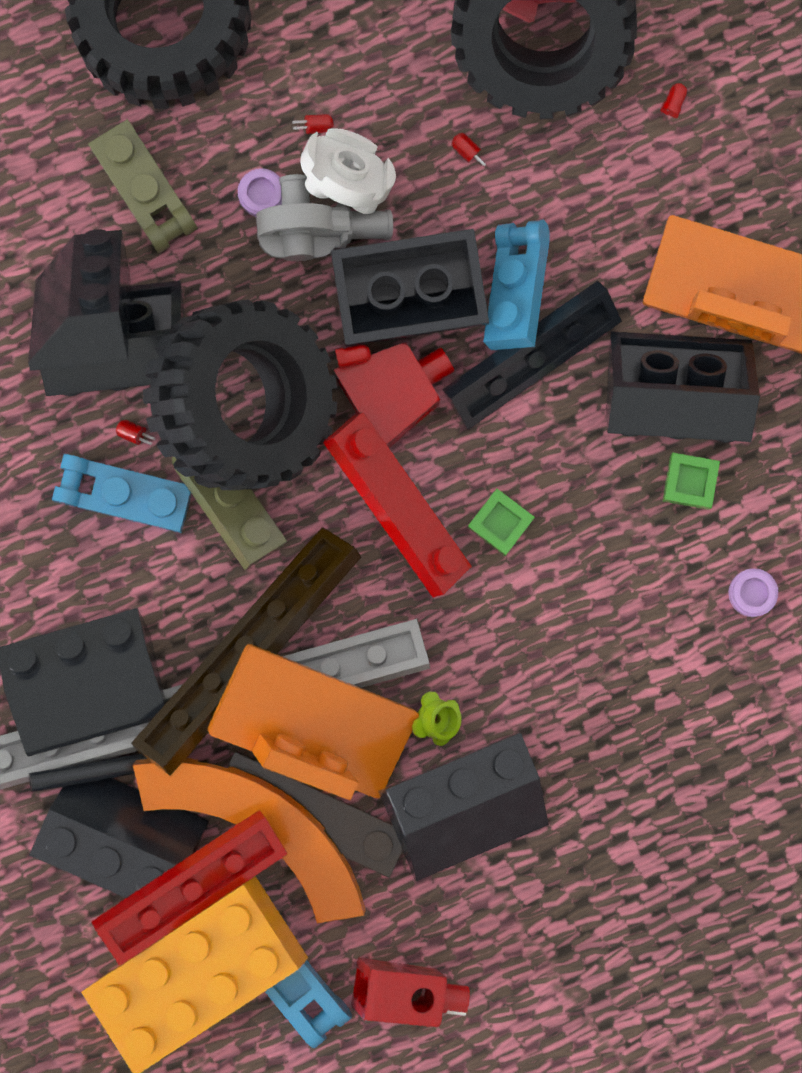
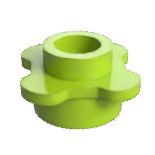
M429 691L421 698L422 707L418 712L419 717L413 722L412 730L416 737L424 738L427 736L433 739L435 745L443 746L459 731L461 712L456 701L441 700L436 692Z

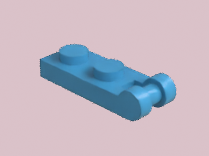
M545 220L528 221L524 227H517L514 223L500 224L495 230L497 253L488 307L489 325L485 327L483 342L490 350L535 347L550 242L549 227ZM527 245L526 254L518 255L519 246Z
M63 455L60 469H63L64 473L60 487L55 486L52 501L182 533L192 496L185 484L90 461L73 455ZM83 475L96 478L91 495L78 492Z
M307 960L299 970L265 991L304 1041L314 1049L327 1039L326 1033L335 1025L342 1027L352 1018V1013L340 997L333 993ZM315 999L323 1010L312 1018L303 1008Z

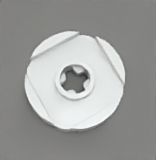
M333 128L328 129L325 136L317 137L318 132L312 134L300 159L302 170L307 176L305 181L306 189L318 198L325 199L329 197L336 202L353 207L360 213H373L378 204L385 201L396 180L395 168L389 158H387L384 164L375 155L378 147L373 142L348 130Z

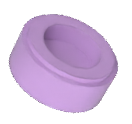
M255 169L244 175L238 186V198L243 209L248 214L256 217L257 212L260 210L282 205L280 177L268 169Z
M747 569L737 574L731 581L728 592L729 600L733 608L740 614L748 617L761 616L768 613L775 606L778 599V587L774 578L766 571Z

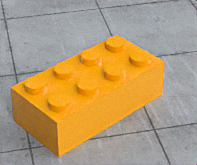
M254 876L122 966H117L96 980L81 993L132 1073H141L299 970L308 959V956L256 876Z

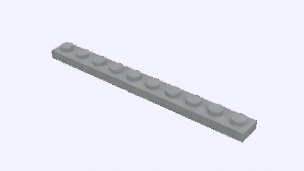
M417 619L282 656L360 688L430 669V663ZM182 685L163 690L166 703ZM148 723L29 757L25 753L18 731L1 735L0 790L29 782V773L106 760L136 752L137 750L131 742Z

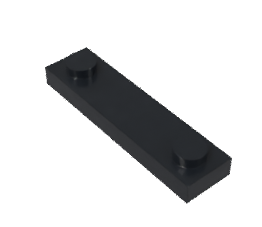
M597 280L538 322L535 347L498 350L443 388L444 394L462 424L469 430L620 324L622 320L608 289Z

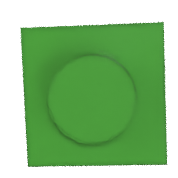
M672 453L670 455L662 501L710 510L713 505L720 461Z
M496 488L467 528L502 555L506 556L535 517Z

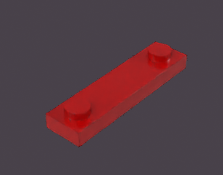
M360 412L348 419L323 444L433 598L444 595L472 566L364 412Z
M258 810L92 920L91 923L119 966H122L286 856L287 852L265 816Z

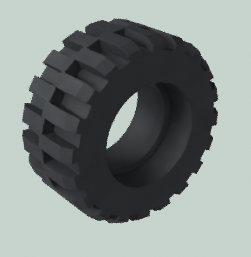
M68 0L70 5L65 8L67 24L72 32L71 37L87 69L94 78L101 80L104 88L110 93L117 96L121 92L125 95L128 103L142 106L145 99L151 100L155 109H169V100L179 98L182 107L196 103L193 94L203 89L207 96H210L220 89L217 80L222 75L228 79L231 78L238 68L237 56H245L249 44L247 31L251 30L249 0H203L204 11L195 29L181 41L159 48L139 46L122 37L116 24V12L122 0Z
M455 0L451 43L452 46L456 47L455 60L459 70L462 72L469 71L467 83L476 93H481L483 90L488 92V103L498 109H501L504 104L511 106L512 115L526 118L527 112L540 113V120L554 119V112L565 110L566 116L580 113L582 103L586 101L591 106L596 105L605 98L606 86L610 89L617 87L624 77V67L631 64L635 53V39L637 38L636 0H576L589 14L590 26L585 34L576 42L554 51L528 49L516 43L505 33L499 23V14L511 0Z
M249 299L239 300L195 311L192 316L181 318L173 324L170 331L172 334L161 337L155 346V352L160 356L158 359L149 360L145 376L151 378L150 388L143 389V404H150L152 417L146 418L150 432H158L161 441L157 443L158 449L164 458L175 457L177 459L173 464L174 469L184 477L195 476L194 479L197 484L208 488L220 487L221 490L267 488L278 486L280 482L291 481L302 474L304 466H312L320 456L321 451L317 446L322 445L331 435L333 428L328 426L329 419L336 417L338 403L332 401V390L337 389L335 375H330L327 368V363H330L331 360L326 349L317 347L315 341L318 339V336L309 325H298L300 321L298 315L287 308L278 310V307L272 302L263 300L251 302ZM232 351L246 358L254 366L265 389L266 408L264 418L258 431L248 442L239 438L229 429L219 412L216 400L217 375L223 361Z

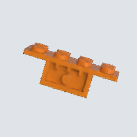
M675 215L669 216L643 297V305L802 354V254Z
M248 644L244 648L207 730L215 738L252 751L261 766L268 770L351 800L355 791L374 798H380L378 791L386 787L412 733L413 722L419 717V714L410 707Z

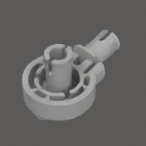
M300 174L286 175L279 179L282 205L265 208L256 214L257 240L260 247L269 256L286 261H307L313 258L325 257L334 248L344 249L347 244H350L351 239L390 240L393 235V215L391 210L363 214L358 211H351L349 206L337 202L336 207L310 203L309 191L305 187L307 176Z

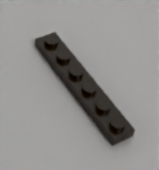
M321 527L131 742L134 748L171 776L209 733L207 730L209 723L245 646L252 644L278 654L362 558L357 549L324 527Z

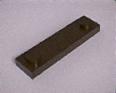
M238 752L234 753L228 767H234L257 776L285 792L325 828L324 832L333 841L341 854L388 878L391 877L402 853L401 845L392 824L307 784L263 768L259 762Z

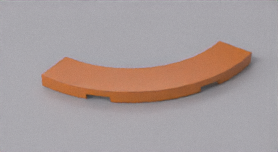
M186 758L171 776L148 759L136 760L133 764L144 811L174 809L201 812L237 825L260 810L286 850L287 855L282 859L294 872L304 888L311 903L316 922L323 923L365 915L366 908L359 885L345 856L339 852L336 845L324 832L325 828L300 803L279 788L240 769L198 762L199 759Z

